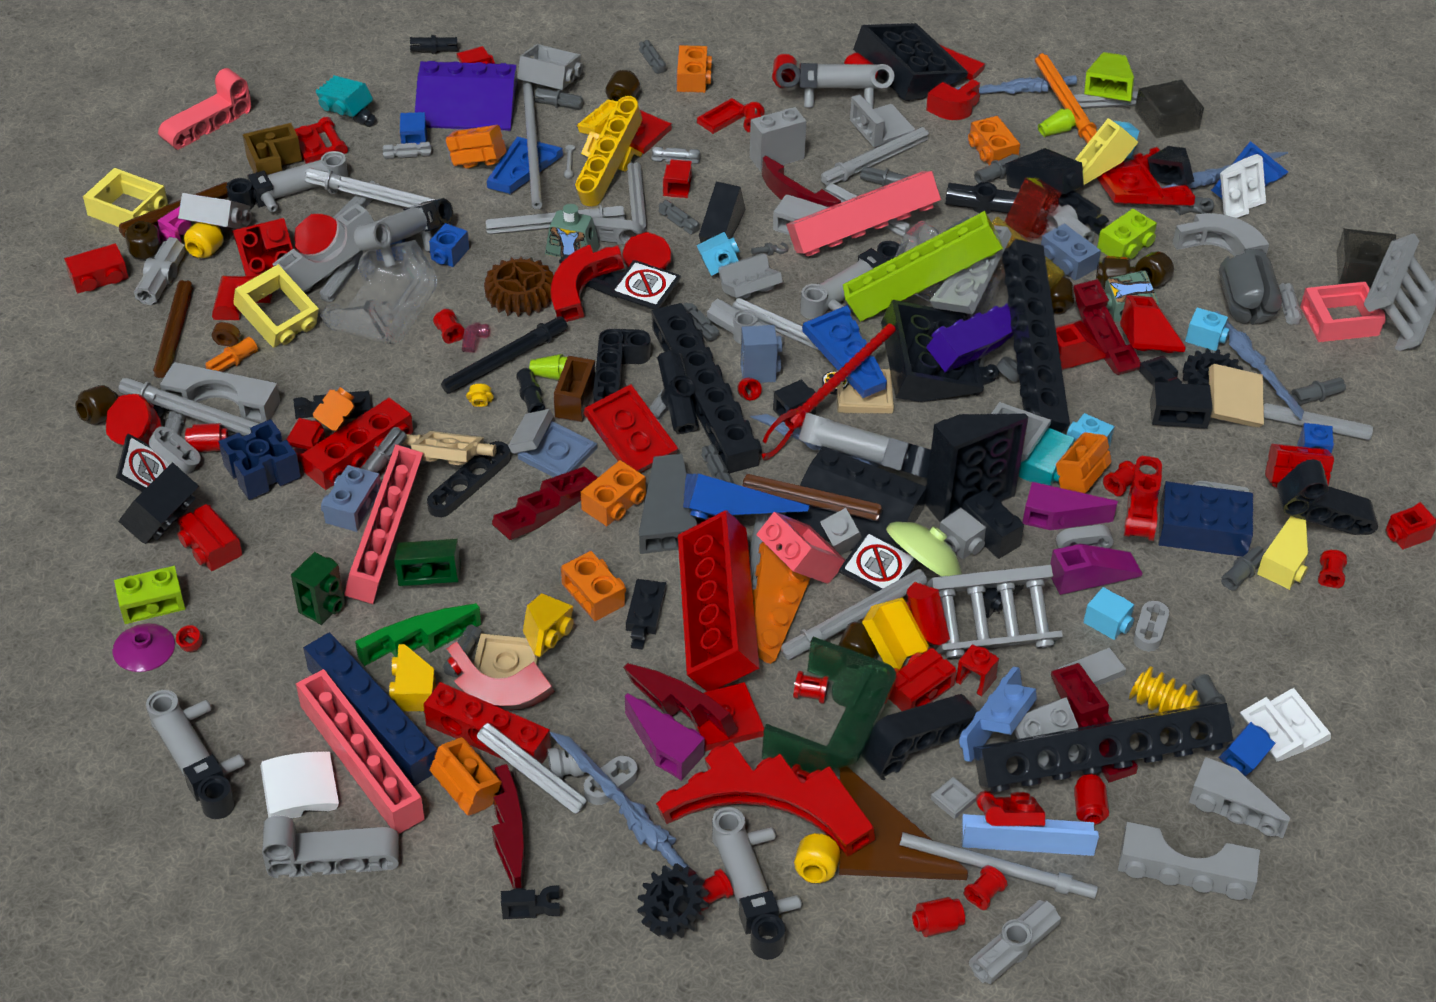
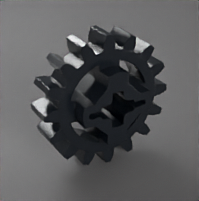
M1207 348L1203 354L1197 350L1195 355H1189L1184 363L1182 371L1184 373L1183 381H1188V384L1209 385V367L1211 365L1218 364L1243 370V366H1238V359H1229L1230 353L1221 355L1219 349L1215 353H1211Z
M675 863L673 869L666 865L662 866V874L660 876L654 872L651 873L653 882L651 884L643 883L642 886L647 891L646 894L639 895L638 900L643 902L644 905L637 909L638 913L644 916L641 922L650 928L649 931L659 937L662 935L671 940L674 934L683 938L685 935L684 929L687 927L692 931L696 930L693 922L696 919L704 920L705 917L700 913L701 908L709 907V903L703 900V897L709 894V890L702 886L705 880L696 874L697 872L688 866L684 868ZM679 882H686L688 886L679 885ZM659 916L666 917L668 921H661Z

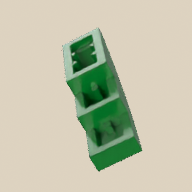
M475 603L444 608L383 627L355 641L358 659L365 667L390 652L397 657L399 644H405L412 651L424 646L431 653L462 636L468 625L480 626V607Z

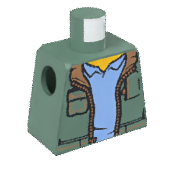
M566 204L563 210L557 211L549 227L545 255L562 258L564 254L570 255L587 245H591L593 253L597 252L599 242L593 218L589 215L579 214L578 206L575 204Z
M1146 271L1112 277L1106 281L1104 291L1109 299L1106 307L1114 321L1120 322L1127 295L1153 297L1156 303L1160 305Z

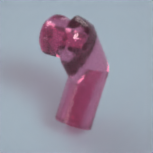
M480 322L468 325L464 330L462 351L474 353L476 340L479 337H489V325L481 324Z

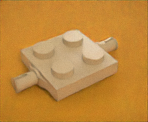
M429 431L424 435L406 434L407 438L402 443V445L411 446L413 450L422 452L421 460L431 462L444 459L453 465H463L472 457L478 456V454L492 457L496 454V445L484 444V437Z

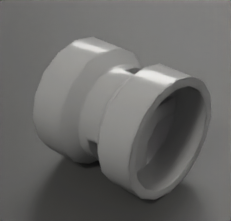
M557 747L547 749L550 771L562 779L564 775L569 774L573 777L584 776V772L581 771L574 758L566 750H560Z

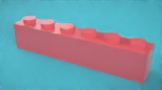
M921 171L787 223L786 226L796 253H805V256H811L819 253V248L827 244L828 247L842 244V239L850 235L851 238H857L865 235V230L868 228H883L889 225L888 221L896 218L897 221L912 216L911 212L919 209V212L929 210L934 207L933 203L940 201L941 198L932 171Z
M395 444L352 564L344 596L370 604L374 603L419 471L422 452Z
M323 669L297 682L296 687L301 708L390 828L400 834L425 820L420 794L327 672Z

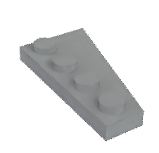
M994 225L999 234L1003 249L993 256L986 257L974 263L971 267L962 269L949 276L930 300L934 308L974 314L1012 236L1008 227Z

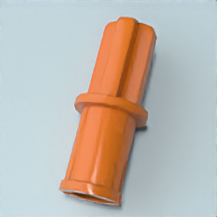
M247 337L232 347L224 348V352L206 362L205 367L206 369L223 372L233 365L238 366L240 361L258 352V347L251 337Z

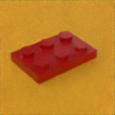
M632 384L584 409V415L617 461L621 460L639 473L652 467L654 456L677 454L678 447Z

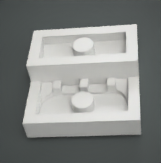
M1255 154L1242 159L1220 173L1224 215L1238 218L1249 214L1250 208L1266 203L1262 156Z
M1294 688L1271 701L1265 697L1240 712V716L1247 725L1252 722L1254 725L1262 727L1276 743L1269 751L1276 762L1316 747L1331 739V733Z
M330 752L296 753L262 761L260 767L268 818L271 816L297 818L302 816L303 811H331L337 809L339 800Z

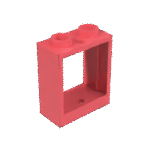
M1366 282L1305 288L1300 307L1318 342L1380 335L1382 325L1386 321L1385 312L1380 308L1369 312L1364 306L1365 299L1370 290ZM1356 305L1362 317L1333 320L1327 308Z
M775 511L756 534L793 572L824 583L831 582L845 562V559L810 525ZM779 545L782 546L780 551L778 550Z

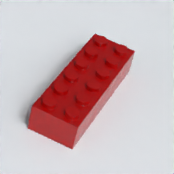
M727 510L678 534L687 676L707 692L716 690L760 669L747 529Z

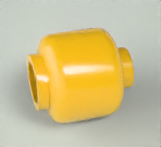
M196 222L184 235L185 248L194 257L208 258L212 256L223 243V234L218 225Z
M817 833L807 835L800 841L794 860L795 870L799 876L811 883L829 881L837 870L840 848L836 841L827 835Z

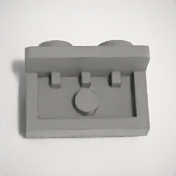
M764 253L718 268L724 293L736 299L748 298L752 292L758 290L761 292L772 290L774 285L783 282L781 272L769 268L768 258Z

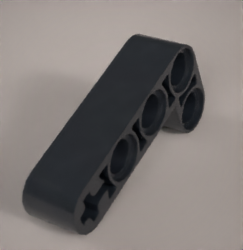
M606 329L600 333L593 391L594 403L621 389L623 364H644L650 360L651 338L648 332L639 329Z
M1311 459L1301 462L1277 484L1284 513L1353 535H1370L1378 529V522L1371 500L1328 486L1323 465L1318 460Z
M958 694L887 715L874 725L862 751V757L879 778L885 780V776L892 772L898 773L901 770L908 754L959 739L962 731L968 727L978 710L965 695Z

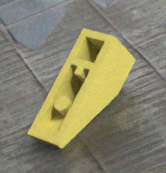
M1109 118L1075 159L1082 162L1084 185L1122 163L1138 144L1134 137Z
M1290 516L1262 556L1257 572L1258 575L1289 590L1295 581L1301 583L1308 570V567L1304 565L1308 555L1306 520Z

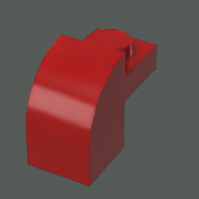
M972 79L960 89H956L944 82L940 83L928 92L926 111L947 120H962L970 117L972 107L978 103L980 98V83Z

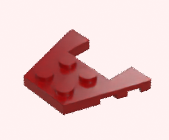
M1158 147L1150 149L1149 154L1144 156L1142 153L1133 155V160L1125 163L1123 161L1097 177L1114 203L1191 206L1195 203V195L1187 185L1167 188L1160 187L1148 170L1150 168L1147 159L1160 151Z

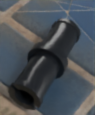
M431 35V37H410V44H420L410 45V52H431V54L445 51L457 52V45H448L457 44V37H436V35Z
M529 368L519 370L516 374L520 385L519 394L526 403L528 413L545 410V405L541 399L542 390L535 381L533 371Z

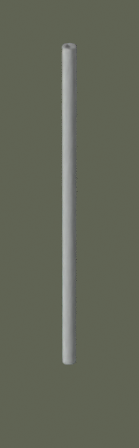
M523 80L531 201L534 209H540L542 207L533 86L532 82Z

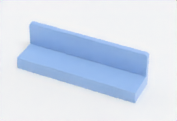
M963 814L962 847L1094 856L1099 838V832L1094 831V822L1045 819V826H992L986 821L984 815Z

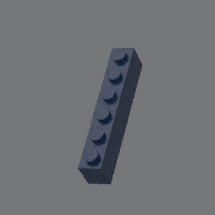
M330 632L303 647L307 669L312 674L323 669L327 672L413 787L433 775L429 770L433 760L436 759L437 748Z

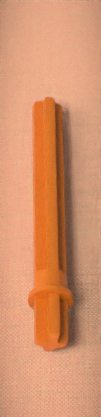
M1039 54L1035 58L1036 65L1064 109L1068 108L1072 111L1078 135L1080 138L1083 137L1088 144L1097 132L1095 123L1090 122L1048 55Z

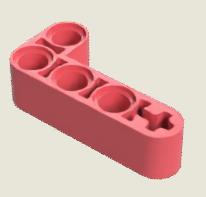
M229 68L220 70L215 78L217 94L162 122L158 129L159 136L179 150L200 139V136L214 132L221 125L235 121L242 114H248L251 109V100L247 81Z

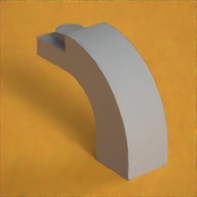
M1215 213L1195 214L1194 222L1176 225L1172 243L1176 250L1199 245H1215L1226 249L1234 257L1245 253L1244 249H1258L1267 254L1269 247L1265 237L1252 225L1235 217Z

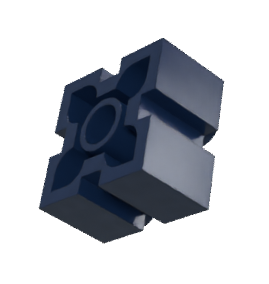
M271 419L251 427L250 434L242 436L239 432L218 441L225 468L233 479L237 478L238 486L248 500L270 491L269 485L277 482L279 486H282L301 477L297 453L287 440L282 441L281 432Z

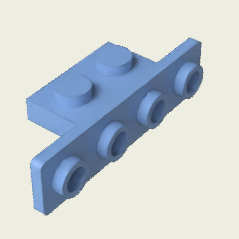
M1012 667L1008 674L1002 678L999 686L993 694L989 695L987 702L981 710L976 712L974 719L962 731L959 744L963 748L965 761L972 762L975 758L973 747L984 745L993 732L1011 735L1036 701V688L1022 686L1019 667Z

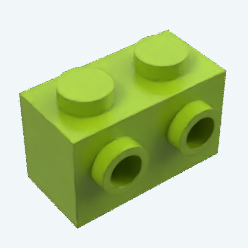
M1132 208L1100 231L1097 248L1108 256L1133 259L1142 248H1148L1153 244L1156 238L1155 230L1157 223Z
M175 566L114 580L124 624L185 610Z

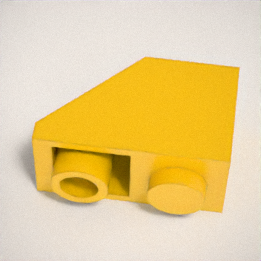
M542 593L527 605L523 633L534 655L541 657L550 648H554L563 636H567L571 632L574 624V619L571 618L572 605Z
M399 644L398 656L392 657V676H396L395 682H390L389 697L395 700V704L402 711H424V702L436 688L434 668L405 644Z

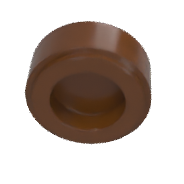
M226 322L217 323L212 332V339L221 346L232 347L238 344L241 336L240 330L236 326Z

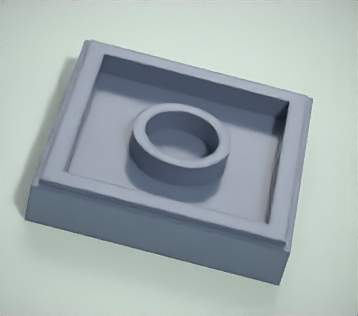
M551 421L537 449L518 453V459L555 477L578 469L597 449V443Z

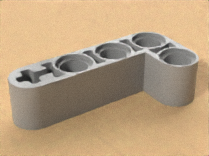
M271 816L264 821L262 855L266 871L272 878H278L279 875H289V877L312 876V873L323 872V875L346 873V870H356V872L393 870L399 863V834L396 830L388 827L296 833L292 819L286 816Z

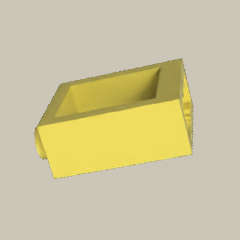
M117 168L112 169L83 196L88 216L119 227L120 223L168 205L163 185ZM123 193L143 200L133 211L112 204Z
M279 264L235 289L234 305L272 347H276L281 343L283 345L290 343L296 334L301 331L308 332L317 324L319 308ZM280 288L301 313L276 326L255 302Z

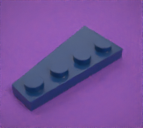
M848 305L803 323L802 332L837 370L844 367L867 344L866 340L862 339L859 333L857 322L853 321L850 316L851 311ZM871 355L846 377V380L862 398L886 389L887 380L875 357Z

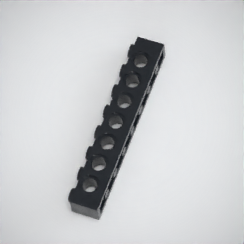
M1015 239L1004 250L1002 263L1005 270V285H1007L1008 306L1010 307L1011 329H1013L1014 351L1017 358V373L1020 380V396L1022 397L1023 410L1050 419L1051 424L1048 428L1062 433L1070 425L1044 246Z
M682 303L651 310L652 330L663 351L679 350V353L683 356L687 376L695 385V391L692 394L695 413L711 444L716 446L718 454L728 469L727 473L730 474L759 466V455H762L761 443L759 439H754L750 422L744 420L741 406L738 401H734L729 383L723 381L720 366L714 364L712 352L709 347H705L701 331L699 329L696 330L692 314L685 310Z
M1211 702L973 747L979 785L990 788L991 792L1009 790L1010 784L1021 782L1022 786L1040 784V778L1052 776L1053 780L1071 778V772L1083 770V774L1102 772V766L1113 764V768L1133 766L1132 760L1143 758L1144 763L1163 760L1162 754L1174 753V757L1192 755L1193 749L1203 747L1204 751L1219 750L1223 748V743L1234 740L1227 703ZM1194 722L1199 726V733L1195 738L1190 733V728ZM1166 727L1169 731V739L1163 744L1160 740V733ZM1136 733L1139 737V745L1133 750L1130 746V738ZM1106 739L1109 743V750L1102 756L1099 751V745L1102 740ZM1076 745L1079 755L1072 762L1069 759L1068 751L1071 746ZM1045 750L1048 754V762L1044 767H1040L1037 758L1039 753ZM1014 756L1018 761V766L1013 773H1009L1006 764L1008 759Z

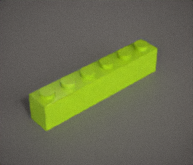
M983 211L843 284L845 300L860 322L874 317L880 311L888 308L892 300L902 301L914 294L921 293L927 287L946 280L958 271L967 269L986 257L993 256L1003 249L999 234L986 212Z

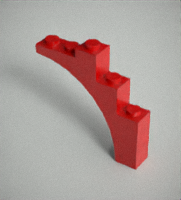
M732 741L726 745L715 747L705 757L708 771L696 773L688 780L687 784L677 790H669L656 803L658 811L666 824L674 822L690 813L722 805H764L787 811L812 823L835 840L847 857L875 840L874 827L830 766L822 771L816 770L806 777L805 782L801 783L781 754L774 758L768 757L762 760L756 769L752 770Z

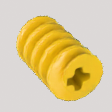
M1152 666L1141 673L1129 695V699L1137 695L1136 700L1140 705L1148 701L1147 706L1149 710L1154 711L1159 707V712L1200 705V702L1197 701V690H1194L1189 696L1186 695V684H1183L1176 690V679L1172 678L1167 684L1163 683L1165 673L1161 672L1156 678L1152 677L1154 669Z

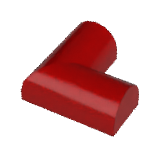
M221 276L212 311L213 320H240L241 312L234 305L235 289L257 276ZM272 293L255 303H270Z
M914 582L907 589L909 603L906 602L925 640L934 645L945 644L950 640L939 590Z

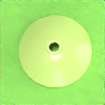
M893 522L886 528L889 535L905 551L941 577L962 574L955 552L945 542L947 535L935 526L928 529L912 522Z

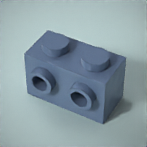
M1065 223L1042 235L1041 245L1044 246L1046 261H1050L1058 267L1064 275H1068L1076 281L1097 269L1101 250Z
M774 325L741 327L740 366L742 379L750 377L758 380L760 383L776 382V372H781L780 356H777V352H782L781 336H776Z
M347 465L342 475L337 476L334 487L329 495H326L322 500L321 511L324 513L325 523L357 532L375 503L381 486L379 473Z

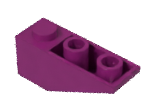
M1032 482L1022 523L1046 530L1109 523L1114 521L1118 501Z
M1076 544L1054 549L1050 562L1053 573L1051 579L1060 595L1141 577L1143 574L1131 552L1086 544Z
M629 693L625 695V714L655 765L682 781L704 756L705 738L696 730L678 723L669 714H663L654 709L645 700L637 699Z

